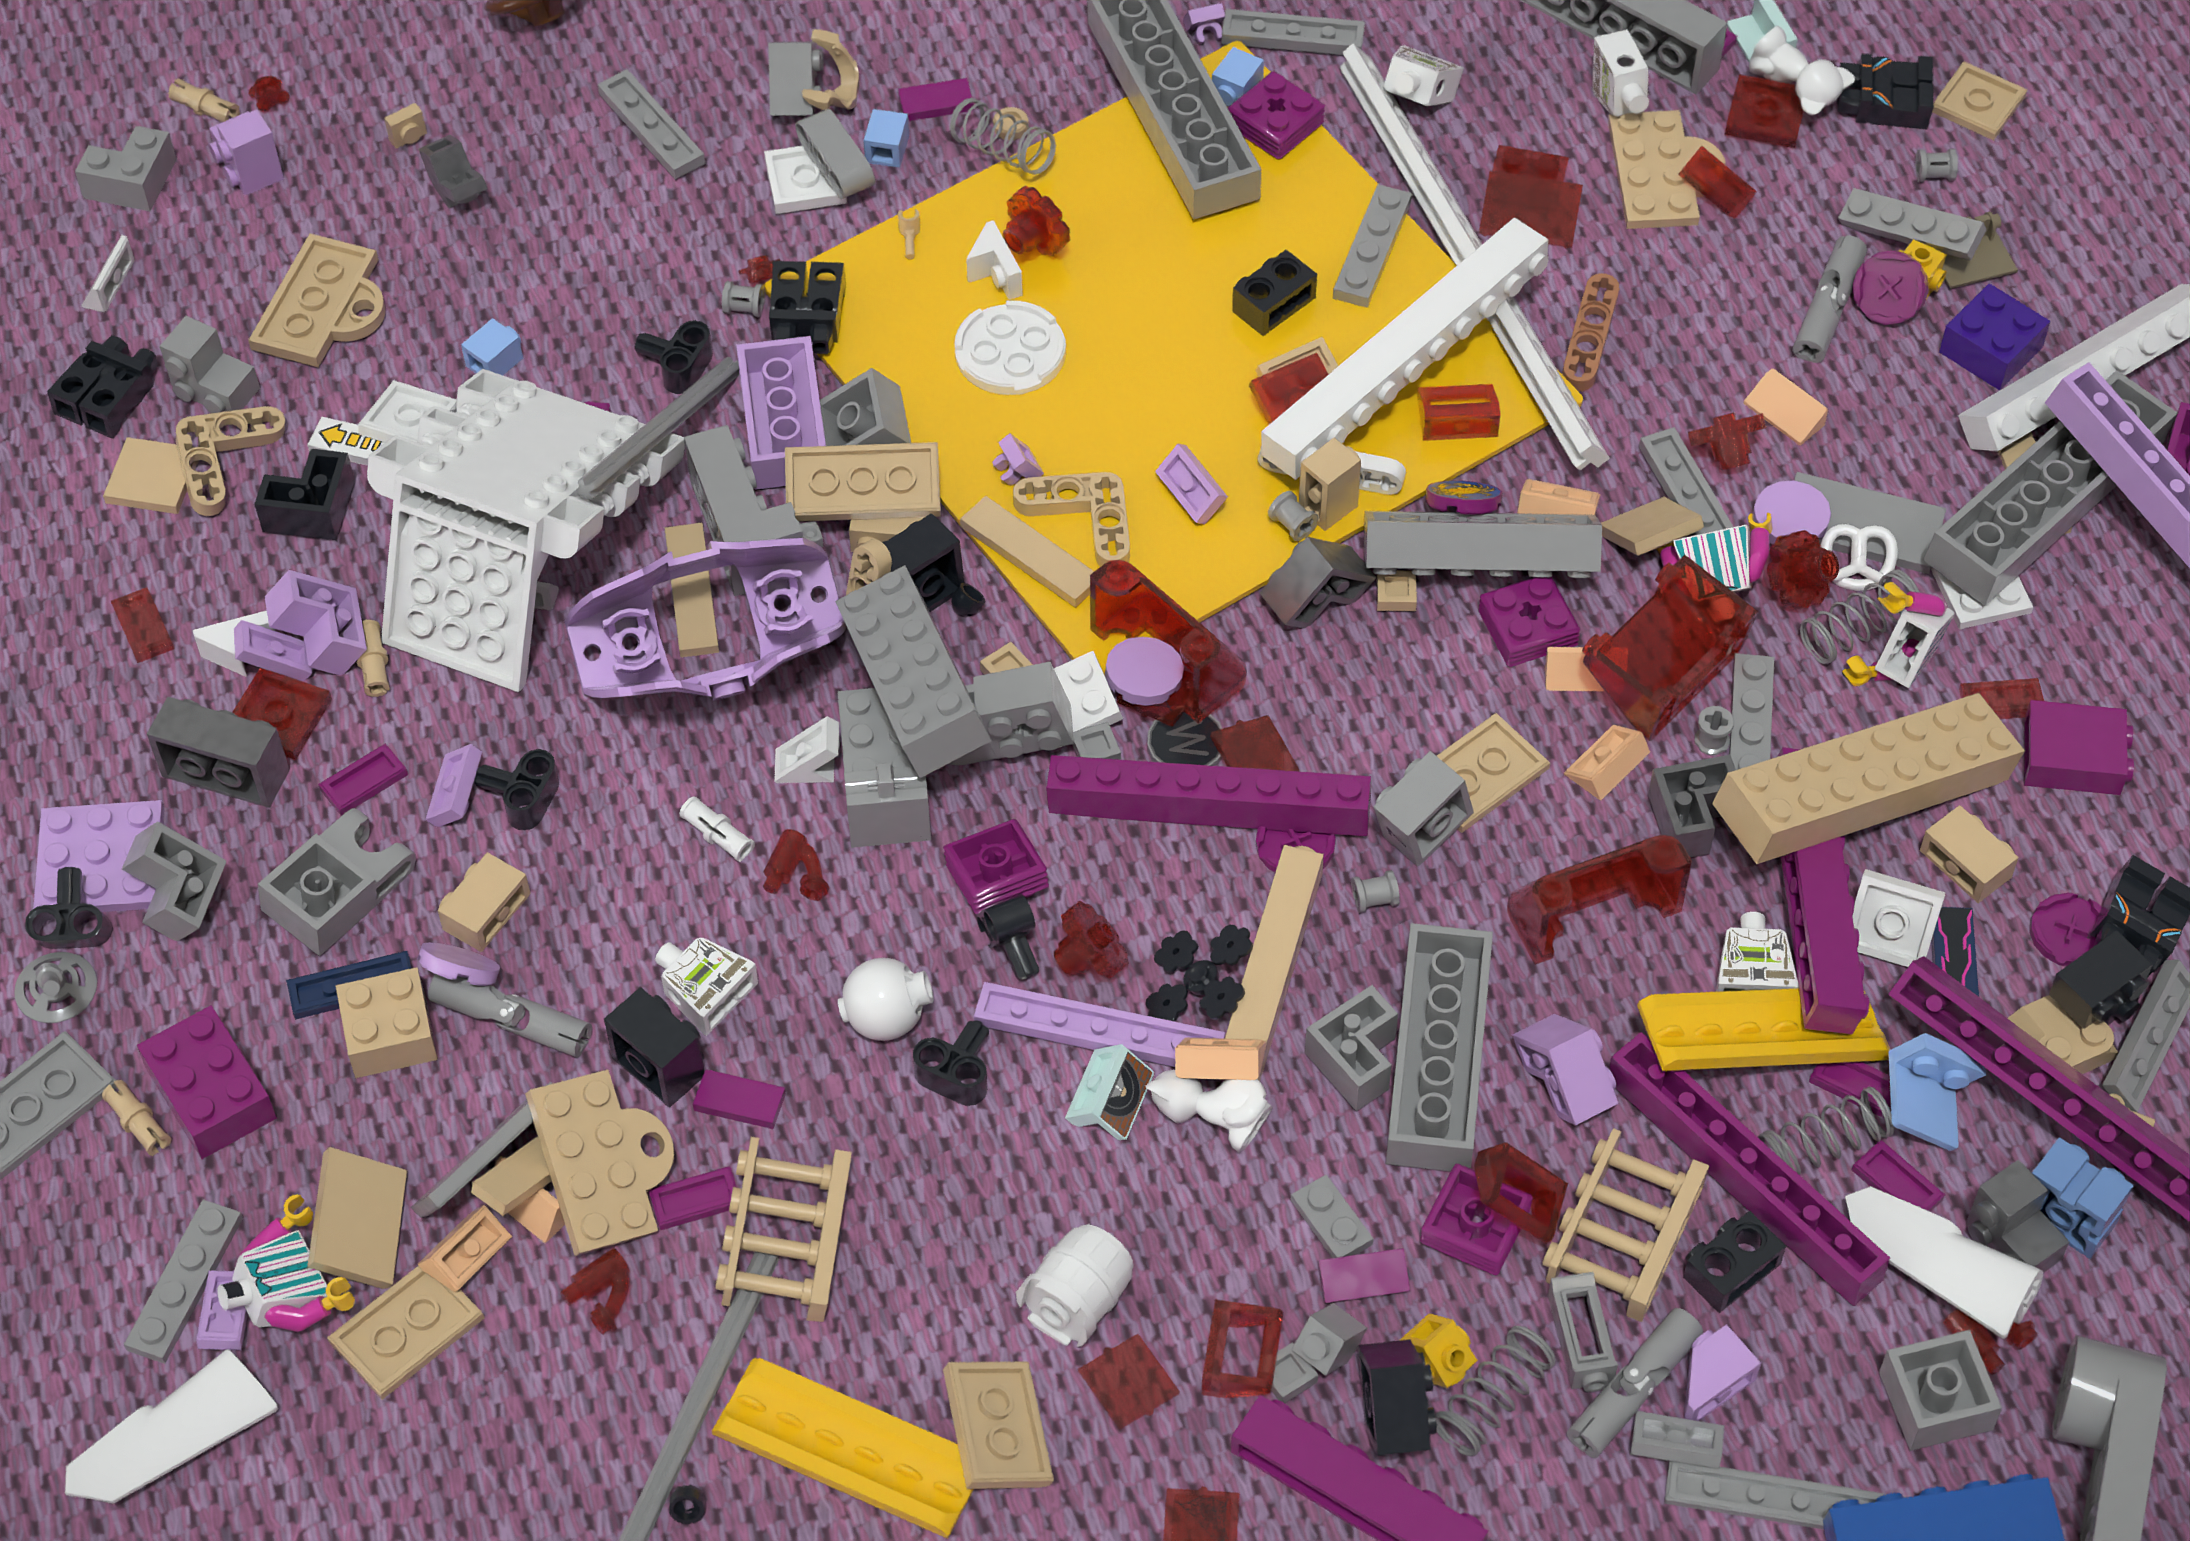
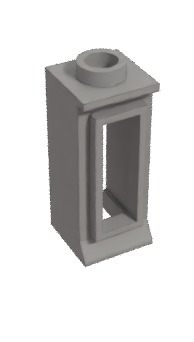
M1594 1272L1551 1278L1548 1299L1571 1389L1583 1388L1587 1392L1600 1391L1616 1376L1618 1364L1614 1358L1596 1289ZM1583 1296L1584 1302H1587L1600 1354L1582 1356L1567 1298Z

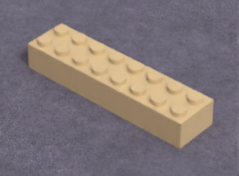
M1977 693L1728 772L1712 804L1755 863L1759 864L1997 785L2009 779L2025 750L1983 697Z

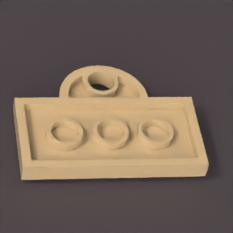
M1680 110L1627 113L1620 116L1609 114L1608 125L1626 228L1699 225L1700 216L1696 198L1714 192L1724 179L1726 163L1721 151L1704 139L1685 137ZM1709 162L1715 165L1716 168L1713 170H1703L1698 164Z
M310 233L248 341L251 350L319 367L333 340L342 342L355 341L373 333L381 325L385 317V304L381 290L375 283L368 280L378 262L377 251ZM363 309L373 310L368 316L361 317L356 315L357 312Z
M608 1069L531 1089L526 1092L525 1095L574 1255L578 1256L656 1233L658 1228L646 1191L658 1185L667 1176L673 1163V1141L666 1126L656 1116L647 1111L636 1108L620 1109ZM643 1136H651L657 1140L660 1146L657 1157L647 1156L642 1151L640 1143Z

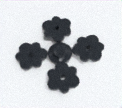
M1235 925L1225 926L1221 930L1220 936L1213 938L1210 943L1213 949L1210 955L1211 961L1201 960L1194 964L1193 954L1198 950L1199 945L1195 940H1192V936L1188 931H1179L1174 937L1164 938L1161 942L1162 948L1154 955L1156 964L1163 966L1167 973H1172L1177 968L1188 969L1184 974V985L1177 984L1172 987L1170 984H1163L1158 992L1148 996L1145 1002L1149 1010L1148 1016L1175 1022L1178 1015L1188 1007V1003L1185 1000L1188 990L1196 995H1206L1200 1000V1006L1206 1010V1014L1212 1020L1220 1019L1225 1013L1231 1014L1235 1012L1238 1008L1237 1002L1245 995V989L1230 976L1223 978L1220 982L1215 964L1222 965L1227 963L1233 966L1242 957L1247 956L1253 949V943L1249 939L1250 931L1245 927L1238 929Z

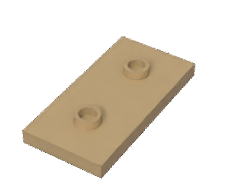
M938 442L785 447L786 503H792L798 521L926 517L931 513L935 517L941 516Z

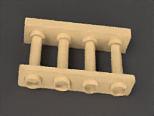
M1613 1128L1607 1141L1599 1140L1591 1160L1596 1166L1591 1175L1583 1174L1575 1194L1580 1200L1575 1209L1567 1208L1559 1227V1231L1564 1232L1559 1244L1551 1242L1543 1265L1548 1267L1546 1282L1549 1284L1551 1278L1559 1276L1561 1269L1574 1274L1594 1272L1595 1283L1624 1294L1623 1299L1629 1301L1626 1316L1643 1322L1705 1185L1709 1165L1693 1159L1687 1174L1679 1171L1677 1175L1619 1151L1621 1131ZM1610 1165L1671 1190L1670 1195L1676 1197L1672 1207L1664 1205L1661 1209L1603 1185V1179ZM1594 1199L1655 1224V1229L1660 1231L1656 1242L1648 1240L1647 1243H1644L1586 1219ZM1580 1234L1640 1259L1639 1264L1644 1266L1640 1277L1632 1275L1631 1278H1628L1569 1253L1577 1235Z
M751 1137L749 1150H740L736 1175L744 1176L742 1188L733 1187L729 1213L737 1214L735 1226L726 1225L722 1251L730 1252L728 1265L719 1264L715 1287L716 1290L723 1291L721 1305L730 1306L732 1290L737 1288L801 1299L800 1304L809 1305L806 1320L824 1322L852 1152L835 1149L832 1165L824 1164L823 1168L756 1157L759 1138ZM753 1173L819 1184V1189L827 1190L826 1203L818 1201L817 1205L752 1195L750 1194ZM746 1211L814 1222L813 1227L821 1228L819 1241L811 1239V1243L745 1233L743 1228ZM741 1249L807 1260V1265L815 1266L813 1279L805 1278L804 1282L736 1271L739 1251Z

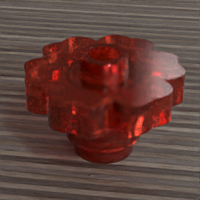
M1023 186L1007 200V213L1011 220L1003 231V238L1012 251L1022 254L1030 252L1036 247L1042 255L1054 256L1070 242V229L1061 220L1063 214L1048 196L1042 197L1040 192L1034 187Z
M1734 412L1713 417L1714 425L1688 431L1691 446L1710 442L1714 461H1719L1720 469L1725 470L1750 463L1749 454L1752 453L1747 433L1764 429L1766 424L1763 413L1736 419Z
M1806 530L1778 536L1769 550L1773 560L1767 566L1771 589L1776 592L1780 591L1781 604L1789 606L1793 610L1806 609L1809 606L1821 604L1824 597L1830 591L1829 583L1838 576L1839 561L1834 552L1820 547L1818 536L1810 534Z
M1078 901L1061 914L1062 927L1068 935L1059 941V947L1054 950L1053 954L1056 962L1066 974L1074 977L1078 973L1085 974L1094 967L1099 975L1111 979L1129 965L1127 951L1118 942L1119 936L1117 932L1111 927L1105 917L1098 916L1090 904Z

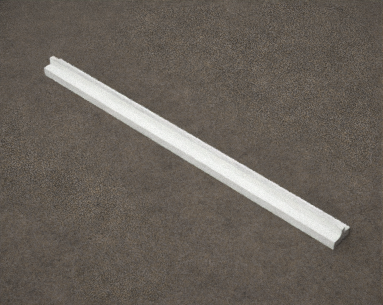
M1353 43L1342 52L1347 61L1340 66L1346 80H1348L1347 82L1353 89L1370 121H1372L1379 136H1381L1380 138L1386 145V148H1388L1387 150L1395 160V163H1397L1396 165L1402 172V175H1404L1403 177L1409 184V187H1411L1414 196H1416V199L1422 206L1421 208H1423L1429 221H1431L1430 223L1436 230V233H1438L1442 240L1441 242H1443L1449 255H1451L1454 264L1458 266L1478 249L1482 243L1391 92L1383 89L1385 81L1373 60ZM1508 297L1498 306L1495 313L1488 318V321L1492 328H1494L1497 337H1499L1503 347H1505L1509 357H1511L1515 364L1514 366L1517 367L1516 369L1520 376H1522L1526 386H1528L1532 396L1538 403L1542 413H1544L1548 423H1550L1551 429L1556 433L1557 439L1560 440L1559 442L1563 449L1566 450L1565 452L1574 466L1579 470H1582L1589 463L1594 464L1596 467L1601 466L1610 459L1516 300L1514 297Z

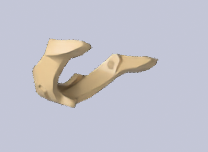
M814 29L811 40L829 51L839 69L841 85L834 89V91L825 90V92L803 89V98L809 104L822 110L829 109L830 105L845 109L855 108L859 91L857 62L853 60L847 49L840 43L839 34Z

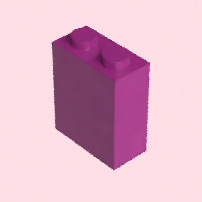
M2030 700L2024 718V786L2121 795L2125 782L2132 781L2134 772V759L2128 758L2127 749H2131L2133 742V726L2127 725V709Z

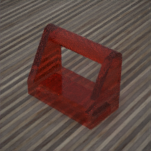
M1493 384L1417 388L1423 441L1498 437L1501 412ZM1485 399V402L1441 405H1431L1430 403L1436 401Z
M1507 1142L1478 1151L1474 1167L1481 1202L1542 1243H1550L1555 1235L1568 1183ZM1502 1183L1532 1196V1215L1500 1195Z
M1215 1299L1202 1376V1395L1235 1398L1265 1395L1272 1392L1284 1315L1281 1309ZM1264 1325L1256 1377L1223 1373L1230 1327L1240 1328Z

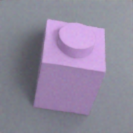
M1727 1324L1715 1333L1711 1330L1704 1332L1692 1344L1693 1350L1688 1366L1684 1419L1700 1421L1756 1381L1761 1362Z

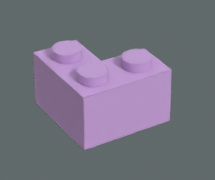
M257 109L252 112H245L209 128L213 143L209 144V149L217 164L222 162L225 164L223 170L229 184L232 187L238 185L244 196L284 179L272 132Z
M288 570L266 594L265 603L269 627L304 637L309 668L342 675L367 650L356 588Z
M1553 1014L1512 1035L1524 1068L1528 1073L1544 1080L1553 1107L1559 1118L1577 1125L1619 1104L1613 1090L1616 1088V1081L1612 1072L1603 1062L1600 1053L1603 1051V1045L1595 1030Z

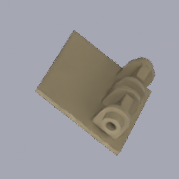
M1989 211L1985 212L1984 215L1974 218V220L1983 222L1987 230L1971 260L1946 254L1942 270L1947 272L1945 281L1949 289L2018 272L2017 267L1996 232V228L2001 227L1999 214H1992Z

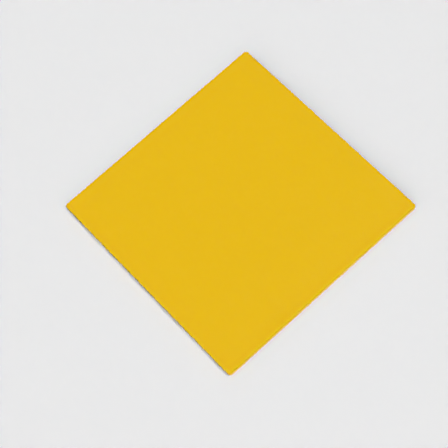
M1234 41L1200 58L1212 79L1213 72L1232 47L1251 55L1254 54L1242 42ZM1265 66L1263 78L1270 73ZM1126 96L1053 134L1056 142L1055 155L1047 169L1040 174L1032 175L1024 172L1021 167L1016 168L1007 161H1000L903 211V217L908 219L915 216V209L920 213V232L914 238L915 257L913 259L905 257V238L899 232L897 214L806 261L808 282L811 262L844 263L846 290L842 301L838 343H832L828 354L817 355L842 385L873 368L900 386L911 443L938 442L940 502L961 526L960 518L987 496L1101 576V584L1075 608L963 529L1068 656L1073 660L1094 651L1104 675L1108 654L1115 645L1128 638L1142 636L1156 638L1163 642L1170 640L1267 585L1271 574L1281 568L1292 555L1294 547L1299 542L1305 540L1303 538L1300 541H1294L1289 535L1290 531L1280 521H1273L1268 516L1270 505L1283 492L1292 491L1297 496V502L1299 503L1300 477L1295 480L1290 475L1266 470L1259 464L1258 455L1262 445L1261 431L1318 383L1272 403L1255 372L1257 366L1320 337H1323L1339 366L1456 267V264L1406 214L1368 308L1333 299L1334 286L1378 183L1322 125L1280 159L1275 158L1244 137L1262 170L1261 198L1193 219L1130 100ZM1049 137L1044 139L1039 155L1032 163L1027 165L1029 170L1040 168L1047 160L1051 146ZM1041 141L1028 147L1025 157L1026 162L1036 155ZM1017 157L1011 160L1013 163L1019 164ZM994 220L1022 271V296L1011 300L1028 302L1047 310L1056 318V322L1066 339V357L1059 373L1048 384L1024 394L1001 395L980 389L964 377L958 368L955 358V336L962 322L977 309L984 310L993 306L1004 305L1006 301H1011L1006 296L1002 287L997 288L995 286L992 276L973 282L967 281V257L985 224ZM1287 249L1317 273L1316 298L1269 333L1262 336L1232 312L1233 287L1241 278L1248 277L1261 268L1266 260L1272 257L1275 258ZM785 272L781 274V279L798 280L799 276L795 272ZM822 273L817 276L818 280H836V277L831 273ZM772 279L765 283V292L770 299ZM1488 318L1480 321L1465 339H1459L1452 345L1442 359L1439 361L1435 360L1424 369L1421 376L1415 382H1409L1403 387L1392 402L1382 405L1375 411L1365 425L1355 428L1342 443L1344 446L1351 447L1357 452L1387 457L1402 463L1406 469V475L1401 491L1389 495L1359 489L1358 507L1326 531L1317 525L1307 537L1341 543L1364 530L1365 511H1398L1426 495L1428 485L1435 482L1451 481L1550 425L1516 369L1517 367L1514 366L1515 364L1511 357H1509L1505 347H1503L1499 337H1497ZM1559 372L1580 408L1583 403V396ZM1010 433L1027 445L1044 473L1042 476L1111 472L1118 475L1123 483L1130 541V560L1128 565L1120 571L1110 572L1102 569L1097 564L1091 512L1025 516L1020 514L1013 505V488L1015 484L1008 485L1000 478L1008 471L1009 466L1005 470L1000 471L992 464L998 455L1005 454L998 443ZM1177 444L1186 445L1228 496L1205 525L1196 523L1155 472ZM1103 488L1104 503L1111 502L1109 488ZM1063 489L1058 495L1063 499L1070 500L1077 497L1078 493L1073 489ZM1046 492L1047 499H1051V492ZM1026 494L1027 500H1034L1033 494ZM1113 516L1103 517L1099 521L1105 527H1114L1120 522ZM1115 540L1108 541V551L1111 556L1117 555Z

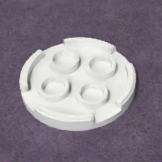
M1011 300L1006 301L1004 305H997L984 310H975L962 322L955 336V358L961 373L973 385L995 394H1024L1043 387L1059 373L1066 357V339L1056 322V318L1047 310L1023 301Z

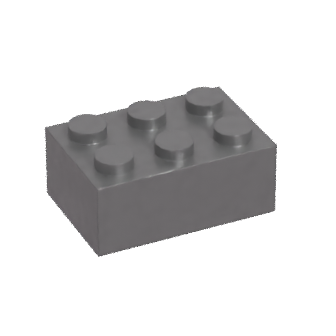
M167 697L147 732V737L162 777L267 808L271 807L290 771L276 727L262 720L251 721L237 717L234 713L227 710L216 711L189 699L182 701Z

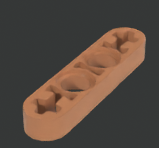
M1599 273L1588 279L1565 358L1562 375L1577 391L1588 390L1594 385L1619 294V283L1616 278L1609 274ZM1600 288L1607 289L1604 294L1603 302L1596 301L1597 293ZM1596 314L1601 316L1604 321L1599 324H1592L1585 317ZM1581 342H1590L1597 348L1594 351L1587 352L1579 349L1577 345ZM1579 362L1585 363L1582 377L1575 376Z

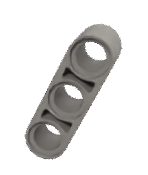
M826 109L795 123L800 143L840 199L875 185V176L868 160L832 110Z

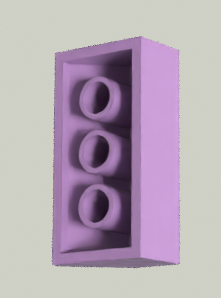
M811 336L736 345L751 466L757 488L754 490L786 486L785 447L826 446Z

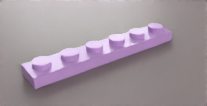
M988 982L983 984L974 1013V1021H981L987 1028L1091 1050L1122 1044L1140 1060L1175 1067V1047L1185 1037L1225 1038V1032Z

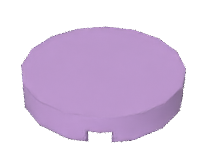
M1779 481L1767 486L1757 496L1753 510L1755 523L1765 522L1767 520V513L1771 514L1773 529L1769 542L1786 549H1801L1813 545V541L1821 539L1825 535L1831 518L1829 502L1824 495L1813 486L1798 481Z
M1143 636L1128 638L1115 645L1108 654L1105 677L1110 689L1114 693L1116 690L1119 694L1123 695L1122 699L1129 703L1145 706L1161 704L1169 699V695L1175 691L1177 693L1181 688L1184 665L1179 653L1171 645L1159 639Z
M423 943L418 955L421 966L432 973L448 979H457L458 976L468 978L467 982L473 985H493L496 983L500 966L495 961L483 955L441 943Z

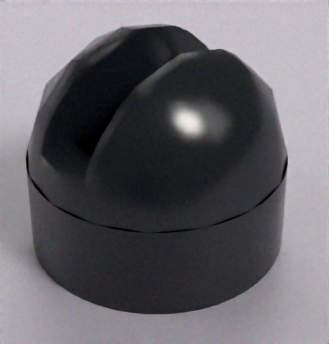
M961 583L951 599L954 612L961 616H973L986 602L984 596L975 587L967 583Z
M691 1484L677 1487L670 1497V1516L681 1524H693L703 1517L705 1497L700 1488ZM685 1499L692 1500L694 1507L686 1510Z

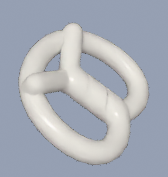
M1839 524L1831 527L1825 533L1820 546V559L1824 572L1833 583L1848 590L1863 591L1864 587L1869 583L1879 584L1881 577L1893 571L1897 563L1898 546L1896 539L1888 529L1882 526H1867L1859 529L1852 525ZM1839 536H1849L1852 540L1851 563L1837 570L1832 558L1833 543ZM1871 537L1882 539L1886 546L1885 561L1879 572L1866 565L1867 541ZM1859 573L1867 579H1852L1848 577Z

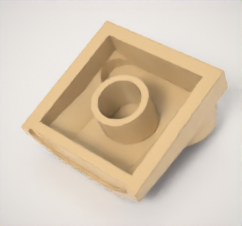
M2049 995L2022 1006L2008 1017L2010 1021L2081 1074L2115 1060L2119 1053L2113 1045V1031L2105 1022L2100 1023L2096 1020L2083 1029Z

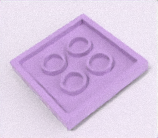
M162 800L41 808L33 909L42 905L57 904V872L64 867L81 869L82 903L92 904L101 912L148 909L156 888L122 870V867L135 836L157 821L163 824L164 805Z

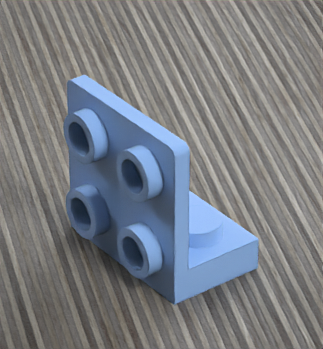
M1924 1033L1889 1050L1892 1125L1952 1151L1959 1147L1956 1089L1964 1088L1969 1083L1985 1076L1986 1068L1960 1048Z

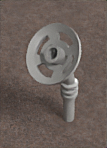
M69 952L49 953L33 960L22 970L15 984V1000L19 1009L27 1017L42 1023L63 1022L80 1014L91 1003L97 989V977L91 964L83 957ZM61 960L59 965L51 963V961ZM78 966L84 972L85 987L80 986L79 976L73 967ZM66 972H69L72 976V984L67 983L64 976ZM36 983L43 989L41 995L36 990ZM25 984H29L30 993L36 1001L34 1005H31L25 997ZM69 995L76 1000L63 1009L48 1011L50 1002H59Z

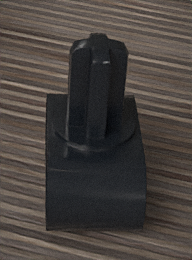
M697 320L683 323L670 341L648 333H640L634 346L636 352L660 360L664 387L667 391L674 394H682L697 382L713 356L709 327Z
M541 749L531 750L524 754L513 773L486 764L478 767L474 780L475 785L503 794L508 822L518 830H530L538 826L559 787L554 757L550 752Z
M64 867L58 870L57 904L35 907L29 912L25 921V928L29 936L39 945L49 949L100 946L108 941L112 933V925L108 917L94 905L82 903V871L76 867ZM89 918H97L96 928L88 934H82V924ZM48 920H56L55 930L49 935L41 936L42 925Z
M1023 894L985 908L977 914L980 932L985 931L991 942L988 945L989 948L996 946L1004 947L1015 975L1019 980L1029 978L1039 972V967L1025 937L1035 928V919L1030 905Z
M969 1021L953 1045L934 1037L919 1041L913 1050L914 1074L917 1082L923 1087L961 1105L973 1106L982 1102L988 1092L987 1072L983 1060L977 1057L976 1054L989 1036V1029L981 1021ZM933 1061L940 1063L936 1066L931 1067L925 1065L926 1063ZM970 1078L976 1080L975 1082L970 1084H965L961 1082L964 1079Z

